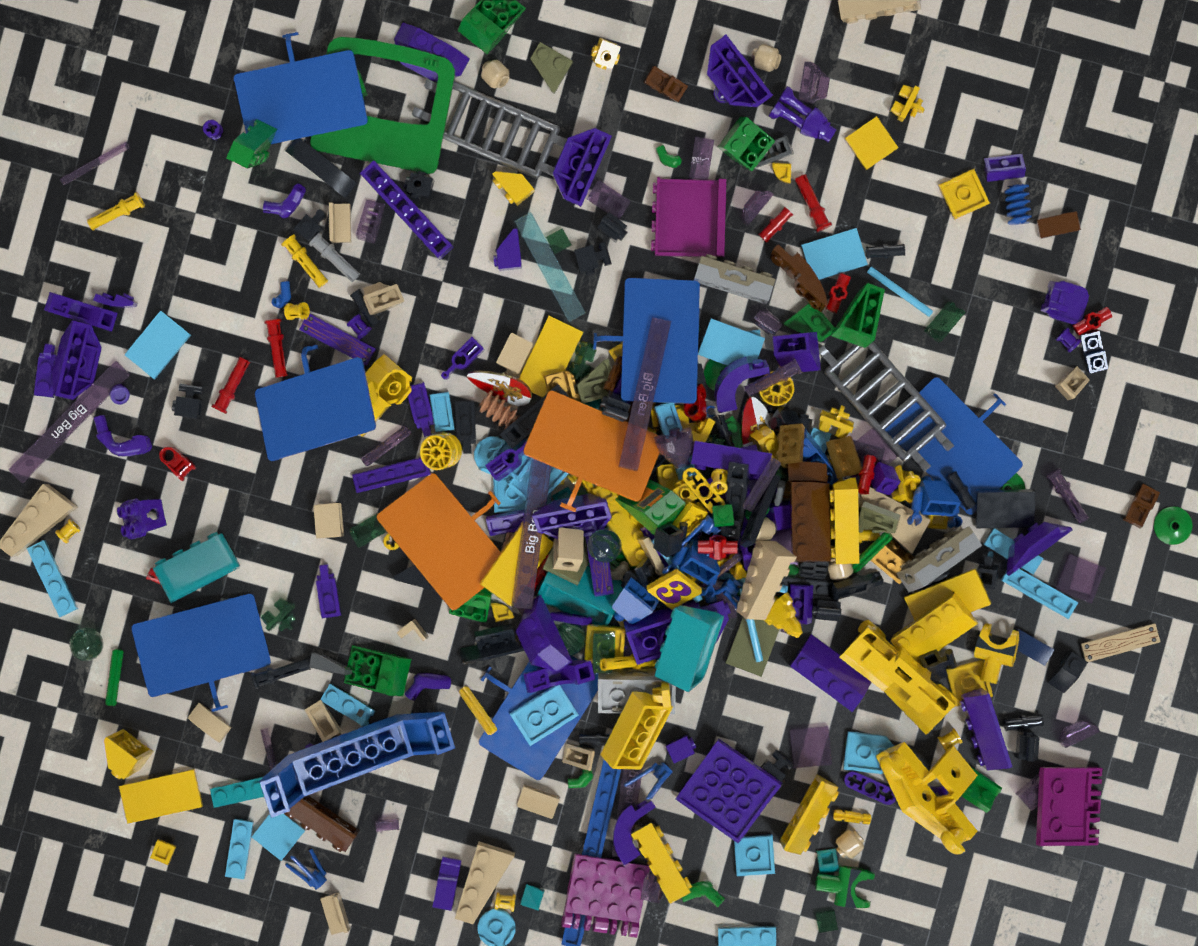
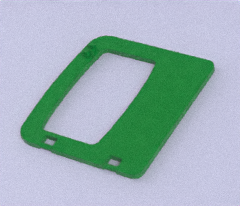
M350 37L333 39L328 46L326 55L351 50L354 54L391 59L436 72L438 74V83L431 120L429 124L421 125L367 116L368 122L365 125L311 136V147L316 151L368 162L375 161L378 164L401 169L421 171L427 174L435 173L438 168L455 79L453 64L444 57L396 44Z

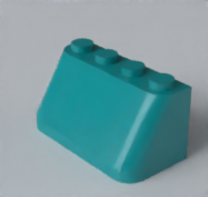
M217 532L207 536V541L201 543L199 540L189 545L191 549L185 552L181 549L172 554L173 558L167 561L164 558L154 563L156 567L153 568V571L170 603L240 568L237 558L222 533L219 535Z
M587 566L578 585L548 572L537 596L542 595L545 604L562 612L590 616L592 624L608 626L615 613L612 605L623 588L621 587V580L612 579L614 594L595 597L591 569Z
M680 605L677 608L675 607L671 613L672 622L666 629L665 635H667V638L660 648V652H662L661 657L655 664V677L686 692H690L705 677L724 616L717 612Z

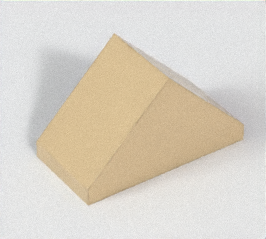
M1076 366L1055 387L1067 400H1071L1078 395L1090 380Z
M565 744L562 762L591 771L595 749Z

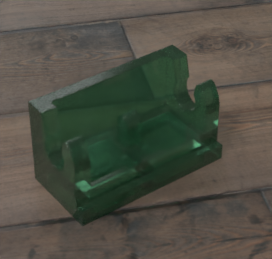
M947 302L924 332L937 343H940L966 312L963 309L957 308L955 303Z
M377 514L349 529L358 548L387 532L377 520Z
M594 630V673H612V670H601L600 660L603 658H615V631Z

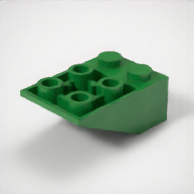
M480 0L462 19L458 32L484 53L488 54L501 41L526 8L516 0Z
M352 645L347 666L352 669V674L345 675L344 683L389 696H403L411 659Z

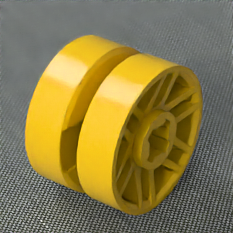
M772 371L770 374H766L758 384V395L766 405L782 406L792 398L794 393V383L791 377L782 371ZM774 385L779 387L778 392L772 390Z
M451 433L429 436L422 442L420 447V456L423 463L432 470H441L454 466L462 455L460 441Z

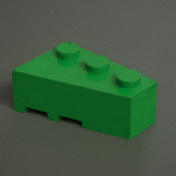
M258 119L254 121L253 127L249 126L247 128L249 131L247 134L242 132L233 141L226 159L247 169L267 161L270 155L268 150L277 129Z
M867 283L858 291L830 336L863 348L869 346L876 337L885 289Z

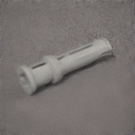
M321 232L318 233L310 241L309 246H313L321 253L320 256L322 258H327L351 282H354L360 273L335 250L333 244L328 243L322 237L323 234Z

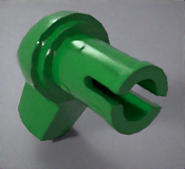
M706 880L691 884V893L681 899L684 903L697 897L706 896L718 908L725 900V897L713 888L712 882Z

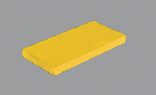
M548 316L518 381L525 385L530 392L543 398L548 393L544 376L566 370L584 332Z
M526 521L521 523L480 582V585L509 606L513 605L554 545V542L542 533L528 530L530 524ZM530 536L538 537V542H536L537 538L534 542H531L529 540ZM526 546H534V553L525 552Z
M976 568L904 597L914 620L954 592L970 613L991 605L989 596Z
M195 769L119 786L127 824L203 807Z

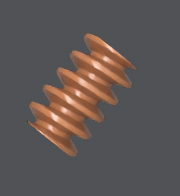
M491 390L480 403V412L483 413L487 410L486 417L489 418L493 415L492 421L500 420L498 426L501 427L506 424V429L519 418V416H516L517 409L510 411V404L504 407L505 400L498 402V395L492 398L493 391Z

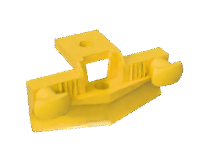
M865 620L858 628L860 634L839 658L884 691L927 735L956 706L958 699L942 684H935L930 679L931 672L908 654V651L903 647L897 650L885 639V633L870 620ZM899 666V667H900L906 674H908L912 679H909V678H908L900 669H898L897 667Z
M905 742L877 754L876 758L902 812L939 837L945 848L951 853L962 854L965 852L962 843L971 840L976 834L977 829L955 802L978 775L954 746L948 748L930 771L927 770ZM952 769H953V770L955 771V773H956V778L953 777V775H952V773H951V770H952ZM937 778L949 794L937 797L927 784ZM922 793L926 795L927 801L923 799Z

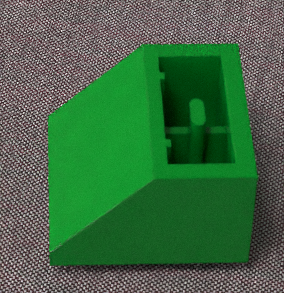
M739 117L717 147L732 160L753 171L775 140L749 118Z
M484 588L457 610L450 609L449 614L486 623L493 594Z

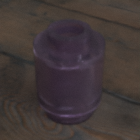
M760 309L754 317L756 320L754 324L768 335L774 336L783 325L780 319L767 309L764 311Z

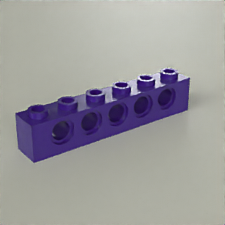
M372 161L360 173L439 260L454 248L375 161Z

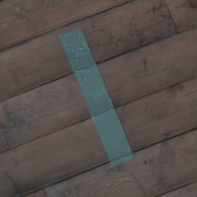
M530 212L515 220L516 226L568 322L586 314L532 213Z

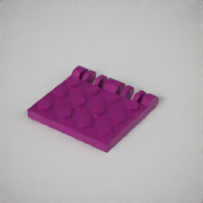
M1040 767L1036 845H1099V837L1089 836V834H1099V829L1089 828L1090 822H1100V817L1090 816V814L1100 813L1101 799H1093L1091 796H1100L1101 791L1097 789L1091 790V785L1102 783V779L1092 778V776H1102L1103 768Z
M574 854L561 923L562 927L570 928L572 924L573 929H578L581 914L586 915L584 930H590L592 916H594L593 932L607 933L609 919H611L609 933L615 934L617 920H622L621 936H627L628 932V937L637 938L650 869L649 865L629 862L624 866L620 860Z

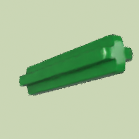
M883 532L859 556V564H852L853 573L857 574L892 540L893 535Z
M120 649L112 651L105 704L108 706H115L117 703L123 650Z

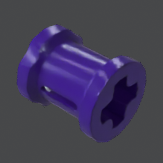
M208 120L203 125V132L209 138L217 140L221 138L223 128L217 121ZM212 126L216 128L214 134L210 132Z
M360 314L347 323V326L351 327L358 335L357 338L359 340L372 330L370 326L368 327L362 321Z
M1067 327L1056 337V340L1060 341L1067 348L1068 352H1071L1080 344L1081 340L1076 339Z

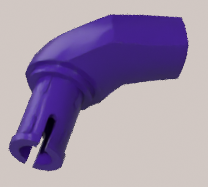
M296 184L288 197L281 203L264 201L263 213L280 215L282 218H288L301 203L306 192L305 187Z
M418 673L414 676V682L405 692V696L415 701L419 693L425 688L450 689L451 678L439 674Z

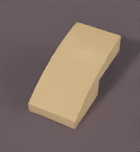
M198 703L188 716L192 723L219 743L232 728L201 703Z

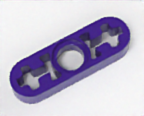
M848 771L844 775V783L848 788L886 805H891L896 801L891 787L856 771ZM856 775L855 778L862 782L861 789H858L860 785L855 782L851 785L848 777ZM869 782L874 783L876 786L875 791L872 793L865 791V785ZM882 786L881 791L885 793L891 791L892 799L888 798L886 801L882 794L876 797L879 787Z

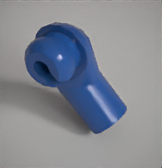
M289 281L280 282L281 293L272 299L274 307L282 308L290 301Z

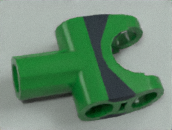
M840 865L838 876L817 873L815 890L835 893L834 904L838 906L870 908L871 901L858 897L855 894V887L863 880L875 879V873L858 867Z

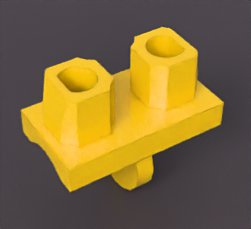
M902 86L898 95L907 99L905 105L895 101L890 110L898 116L897 120L903 122L910 108L912 109L911 117L915 118L917 112L924 113L925 109L921 106L923 102L921 98H918L917 102L913 103L920 90L919 87Z
M841 405L839 410L832 407L830 412L821 411L819 430L829 432L831 425L838 427L835 436L844 438L849 432L852 433L854 422L847 420L850 414L844 412L845 406Z
M898 465L895 467V471L901 482L898 485V489L893 491L892 498L897 502L906 500L908 503H912L913 490L921 483V479L918 475H914L913 471H904L902 466Z

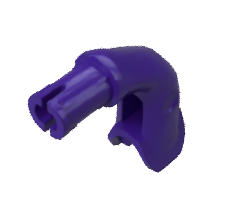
M105 415L94 417L98 433L96 437L112 454L117 456H133L145 454L152 449L150 438L143 435L132 436L131 440L122 443L115 442L111 431L108 429Z

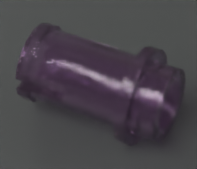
M379 818V820L375 821L376 832H380V834H382V831L400 830L399 818L385 820Z

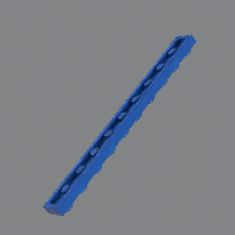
M603 760L582 855L600 858L621 769H612L605 760ZM580 914L578 929H573L572 924L570 928L565 927L561 945L581 946L586 915Z

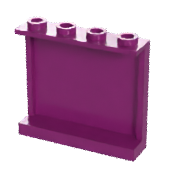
M657 177V182H653V194H656V201L652 202V213H656V221L652 220V232H655V240H651V251H655V256L705 257L708 254L717 258H724L726 179H719L718 181L660 179V177Z

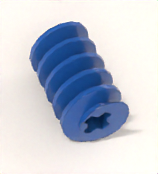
M1016 184L1007 186L1009 189L1005 190V194L1010 196L1005 201L1011 203L1006 206L1007 210H1011V212L1007 213V217L1013 218L1007 224L1022 225L1030 223L1027 222V219L1031 218L1032 215H1028L1026 212L1031 210V208L1025 207V204L1029 203L1030 200L1024 198L1030 195V192L1024 191L1029 185Z

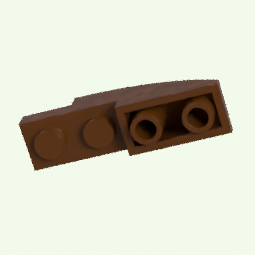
M777 245L770 255L772 262L776 266H780L789 278L796 281L793 286L795 292L799 296L804 297L812 308L822 312L828 302L822 284L811 266L798 252L792 257L780 245Z

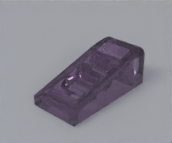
M366 199L356 231V238L358 240L375 243L385 204ZM369 208H372V209H376V210H379V211H378V213H376V212H372V211H368V210H369ZM367 216L375 217L376 220L369 219ZM365 223L374 225V227L365 226Z

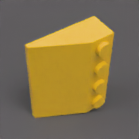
M816 774L780 839L783 850L799 855L803 851L806 852L808 850L812 834H817L821 818L827 816L830 810L828 808L830 802H834L839 794V791H837L839 787L836 784Z

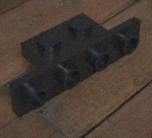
M511 623L474 632L477 645L461 648L460 656L462 665L525 650L518 635L515 636Z

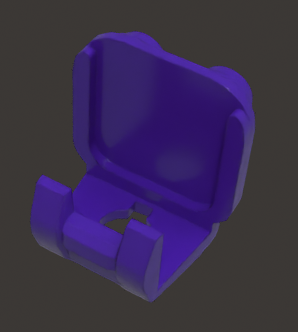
M1049 281L1047 294L1040 311L1047 313L1052 319L1065 323L1076 324L1080 322L1089 298L1087 290L1084 287L1065 281Z
M132 499L123 502L117 508V515L119 518H123L124 525L121 526V533L129 539L146 536L148 531L167 526L162 499L142 501ZM151 509L156 511V520L147 517V513Z

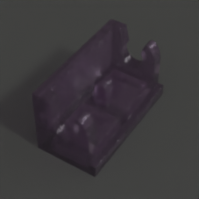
M600 180L597 181L587 199L606 213L610 212L619 220L631 203L630 200Z
M650 870L644 878L640 899L660 903L665 894L660 884L654 881L655 876Z

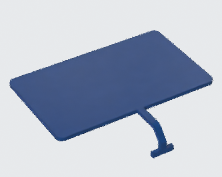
M299 32L282 35L283 38H286L290 63L239 73L234 76L246 134L249 132L247 128L249 126L253 127L254 121L258 119L277 129L271 144L357 127L368 122L354 53L351 50L295 61L291 37L299 35Z
M626 279L623 336L597 337V333H594L593 350H596V343L600 341L623 342L622 400L643 402V400H639V394L648 396L647 402L684 404L696 402L700 284L698 281ZM644 373L653 375L652 380H645L643 378ZM644 385H649V386H650V389H649V390H651L652 387H653V390H652V391L643 390V389H644Z
M318 345L307 346L302 349L301 353L305 374L255 391L267 457L270 461L279 460L375 430L376 422L364 364L361 358L356 357L310 372L306 354L308 351L317 349Z
M938 377L933 378L919 392L945 421L946 427L941 432L954 445L949 451H946L934 437L918 451L930 464L931 467L926 472L935 481L946 482L954 492L946 477L950 473L957 471L964 485L968 486V491L976 502L977 490H999L1022 468V461L983 423L1001 403L1004 406L1007 405L996 393L993 395L998 400L978 418ZM917 402L914 403L889 425L885 431L893 438L921 414L924 409ZM929 416L898 444L907 452L937 424ZM962 502L959 505L969 515L976 512V504L968 510L965 509Z
M252 594L134 624L131 628L150 697L164 695L209 682L216 707L211 709V711H218L228 708V705H220L214 684L215 680L266 667L271 663L255 598Z
M569 654L570 657H571V659H572V661H573V660H579V659L575 658L574 656H572L571 654ZM529 661L513 687L510 688L489 674L492 668L489 666L480 680L484 681L487 678L509 693L492 718L497 731L492 735H488L484 731L479 738V745L535 780H541L598 691V671L593 669L595 680L579 685H560L579 716L530 746L509 713L548 689L545 688L533 693H527L523 674L537 670L539 667L531 665Z

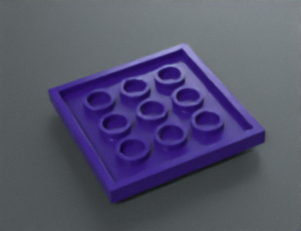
M718 738L675 800L739 843L781 787L782 782Z

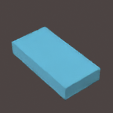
M449 392L431 394L430 400L435 432L455 430Z

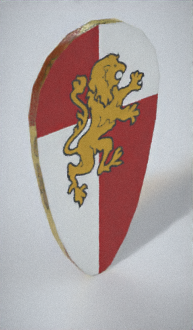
M472 371L467 374L468 380L486 393L492 390V396L498 395V399L505 400L506 403L511 405L524 406L532 398L529 386L522 380L509 376L507 372L500 374L489 371Z
M749 397L743 408L741 419L742 447L754 445L749 436L750 434L765 425L770 428L768 422L771 417L764 405L755 397Z

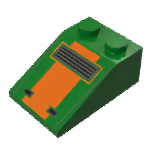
M650 479L640 501L635 502L621 495L615 500L654 536L656 528L668 523L673 524L686 504L672 490Z

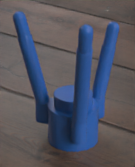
M708 514L682 541V546L689 543L692 539L696 540L703 531L708 535L713 533L712 536L718 535L721 530L718 527H714L713 517Z
M729 577L720 588L728 584L729 589L724 591L723 594L737 609L738 603L735 599L738 602L740 600V597L737 595L740 589L738 586L743 587L744 583L740 580H732Z
M655 762L650 768L626 782L624 786L627 787L654 770L653 775L658 781L646 797L649 800L654 797L664 781L673 772L663 762L659 765Z
M310 849L309 852L319 872L314 870L311 873L292 855L291 859L307 877L290 864L286 863L285 866L304 880L310 887L313 886L317 890L327 881L324 877L327 873L322 868L313 849Z

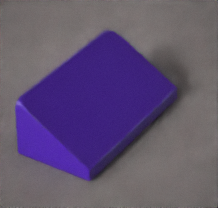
M1022 154L984 158L987 182L1025 177L1026 167Z
M790 584V597L793 600L792 605L796 610L795 617L800 624L812 623L813 585Z

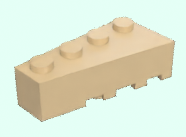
M838 0L841 20L847 22V24L857 23L861 19L872 20L879 16H891L897 13L922 10L920 0Z
M42 484L1 538L0 549L11 557L19 556L26 548L30 547L41 536L65 519L67 515L75 511L78 506L49 484Z
M871 487L867 495L858 493V507L861 508L865 501L901 515L897 531L891 534L896 542L908 553L912 554L930 519L921 515L922 522L919 525L915 526V519L911 525H908L907 519L913 515V511L910 508L875 491Z
M757 540L736 611L745 619L766 620L775 602L774 595L776 592H780L782 588L781 581L784 576H788L790 572L788 567L791 562H795L797 557L777 541Z
M478 842L455 919L474 924L514 858L515 852Z

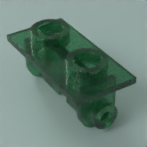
M581 341L577 345L575 360L569 368L570 374H573L574 378L579 381L589 374L591 366L586 365L585 362L593 363L597 351L593 350V344Z

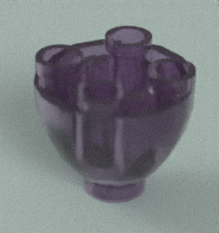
M677 427L670 429L667 435L662 434L654 437L660 454L667 461L674 464L676 469L690 464L689 459L694 446L691 428L680 430Z

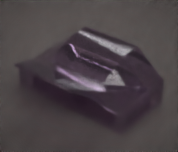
M812 62L804 63L798 100L807 104H813L817 100L827 98L830 78L821 71L819 66Z
M756 191L742 209V222L749 226L773 197V194L770 191Z
M1080 720L1065 727L1059 737V741L1062 747L1067 748L1099 733L1100 730L1096 724Z

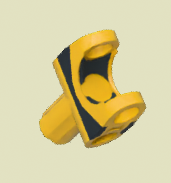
M985 623L976 643L974 657L985 660L980 680L997 684L1001 665L1013 667L1019 644V631L1013 630L1011 636L1004 644L997 645L991 637L992 625Z

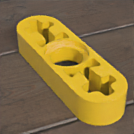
M687 468L682 474L683 482L712 514L711 508L713 504L710 501L707 504L705 503V500H708L714 494L710 490V484L697 469ZM688 472L696 473L694 478L697 480V482H699L700 479L703 481L702 483L698 484L695 487V489L692 487L693 485H695V483L692 480L688 481L686 479L688 477ZM701 486L708 487V496L701 497L698 490ZM714 494L715 498H712L713 501L725 505L723 499L718 494Z

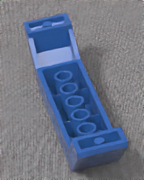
M444 712L396 714L287 755L259 783L270 817L273 818L289 812L291 807L307 795L413 755H439L455 749Z

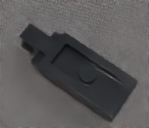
M456 401L457 439L463 445V454H472L471 444H476L477 439L475 401Z
M649 557L643 558L635 568L642 587L647 590V585L658 580ZM659 600L655 608L658 611L668 607Z
M877 571L848 580H840L833 583L831 596L833 600H839L869 592V588L883 585L884 579L880 572Z

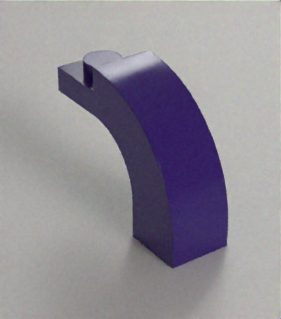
M49 292L44 308L45 311L109 331L113 330L118 314Z
M742 357L724 368L716 381L714 389L718 413L737 410L735 393L740 383L748 378L770 374L766 360L756 359L752 363H748L747 358Z
M573 660L559 672L539 667L537 670L523 674L527 693H533L556 685H579L595 680L592 663L589 660Z
M642 801L636 805L637 810H634L632 805H629L622 811L615 823L613 845L618 858L624 866L640 856L632 842L631 830L634 823L640 817L656 808L652 801Z

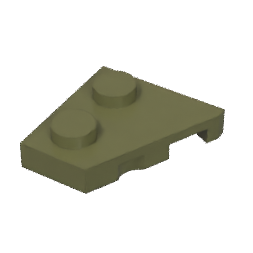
M541 42L530 58L551 92L555 94L573 61Z
M609 359L603 360L575 385L581 403L602 399L603 396L607 397L608 391L604 390L603 387L605 382L608 381L607 378L611 372Z
M864 501L859 517V532L862 533L864 529H869L873 533H895L898 529L901 515Z

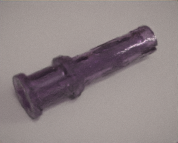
M793 358L791 362L783 366H777L776 371L744 386L749 397L780 381L786 382L788 378L798 373L802 374L796 359Z
M1057 468L1050 472L1046 479L1051 481L1055 487L1054 491L1062 496L1080 524L1086 521L1089 516L1070 489L1071 483L1066 481L1061 473V468ZM1069 498H1071V500L1077 507L1078 511L1075 509Z

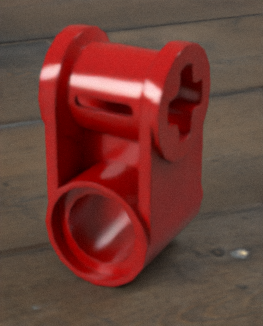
M703 384L697 385L696 402L684 404V414L696 423L704 421L707 416L706 391Z
M165 447L160 451V460L181 481L185 480L184 477L192 469H196V466L175 447ZM168 450L174 453V458L171 461L165 458V453Z

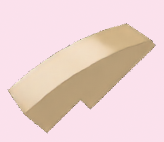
M322 700L305 709L322 742L344 734Z

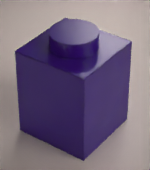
M880 462L874 467L873 472L875 476L871 480L874 490L890 496L901 482L894 467Z
M687 735L665 744L673 763H677L695 754L693 749L696 748L692 737L688 739Z

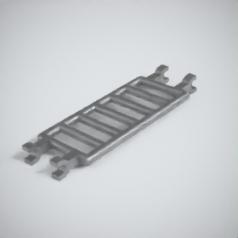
M427 79L424 87L427 90L436 92L437 83ZM454 81L453 89L463 93V96L447 132H444L443 139L533 178H539L542 172L553 176L552 173L555 167L546 164L553 145L557 144L564 147L567 140L558 136L559 126ZM470 97H473L481 102L465 139L455 136L454 133ZM489 104L498 108V111L483 146L480 147L471 142ZM414 107L413 117L430 123L431 114ZM505 112H508L516 117L500 154H497L489 149ZM524 119L533 123V126L519 159L515 162L506 157ZM540 127L550 130L551 133L534 170L524 166Z
M874 342L867 346L873 353L842 381L834 371L862 347L852 344L838 359H835L824 345L819 348L820 356L830 365L825 369V375L903 462H907L912 457L925 472L931 466L918 451L935 437L946 451L954 447L951 441L941 432L946 427L945 421ZM879 359L885 368L853 395L846 386ZM891 373L899 382L866 409L860 400ZM902 388H905L911 397L879 424L872 415ZM917 402L924 411L892 438L885 429ZM930 416L937 425L907 452H904L898 443Z

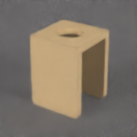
M511 333L496 363L520 375L534 347L533 343Z
M342 504L314 505L316 539L344 536Z
M559 528L558 539H554L553 569L578 572L583 562V530Z

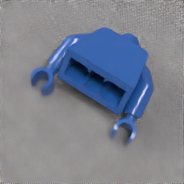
M924 476L921 478L919 487L914 491L911 508L913 515L908 517L907 523L911 525L915 519V526L919 525L922 522V516L919 514L921 511L923 515L952 516L947 521V525L950 529L953 527L958 528L963 523L961 517L958 516L961 502L946 482L934 481L930 476Z
M696 538V540L692 539L689 543L681 546V551L674 554L671 560L672 564L663 568L662 573L665 574L669 570L672 572L679 566L680 570L707 584V587H702L700 595H706V598H710L715 595L713 585L716 584L720 574V567L717 560L709 558L705 554H698L699 538Z

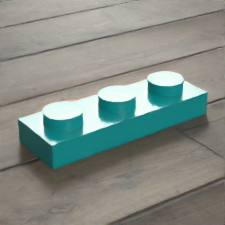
M263 777L211 788L210 792L214 808L264 797L259 783Z

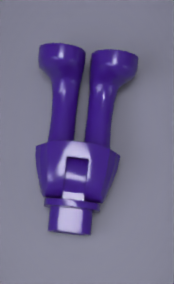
M787 86L768 117L771 119L785 118L800 128L802 135L815 139L818 138L819 140L822 138L829 142L836 129L830 126L831 123L828 122V119L818 108L815 107L812 110L794 96L793 90ZM782 103L793 107L806 116L805 120L793 113Z

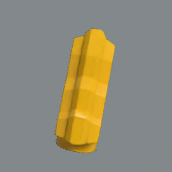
M785 593L780 598L774 596L775 602L764 621L768 625H773L777 629H784L787 634L799 638L803 632L800 622L795 617L796 610L792 605V598L788 593Z

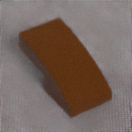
M656 66L652 67L643 82L677 103L688 87L674 76L668 75Z
M1077 211L1037 220L1041 239L1081 230Z
M815 462L789 463V483H828L827 465Z
M1142 484L1123 520L1141 529L1150 510L1153 509L1160 492Z

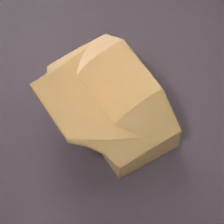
M379 282L363 288V298L370 315L391 309L404 302L397 284L388 286Z

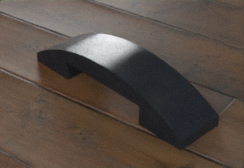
M300 138L294 139L285 150L344 198L349 195L357 184Z
M559 384L550 390L569 397ZM547 394L500 434L512 449L530 435Z
M730 461L727 475L726 505L732 504L734 525L722 526L720 535L727 539L739 541L746 511L749 464Z

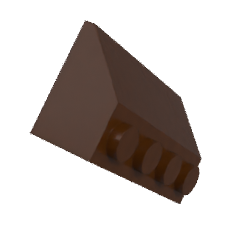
M791 482V553L797 557L795 562H831L829 484Z
M309 795L298 801L290 808L289 812L284 813L291 819L296 818L299 820L303 828L315 831L319 839L331 842V846L339 852H346L360 832L355 826Z

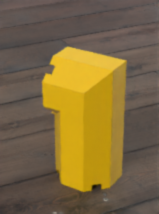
M385 354L377 359L365 373L375 422H377L391 404H401L411 393L410 381L412 382V377Z

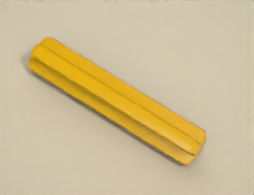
M462 687L459 690L462 699L488 735L494 734L497 731L495 724L469 687Z

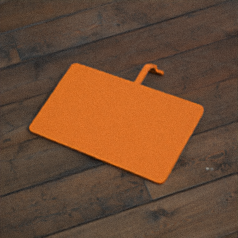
M549 391L523 453L526 456L578 477L568 503L564 504L561 502L560 504L561 507L576 512V508L572 507L582 480L635 502L640 501L664 439L657 434L626 421L622 422L603 415L602 411L555 391Z
M432 473L378 513L377 520L451 610H457L484 589L480 582L501 553L475 522L477 518L488 511L495 503L499 506L501 502L489 491L488 494L492 497L490 502L473 516H470L439 477Z

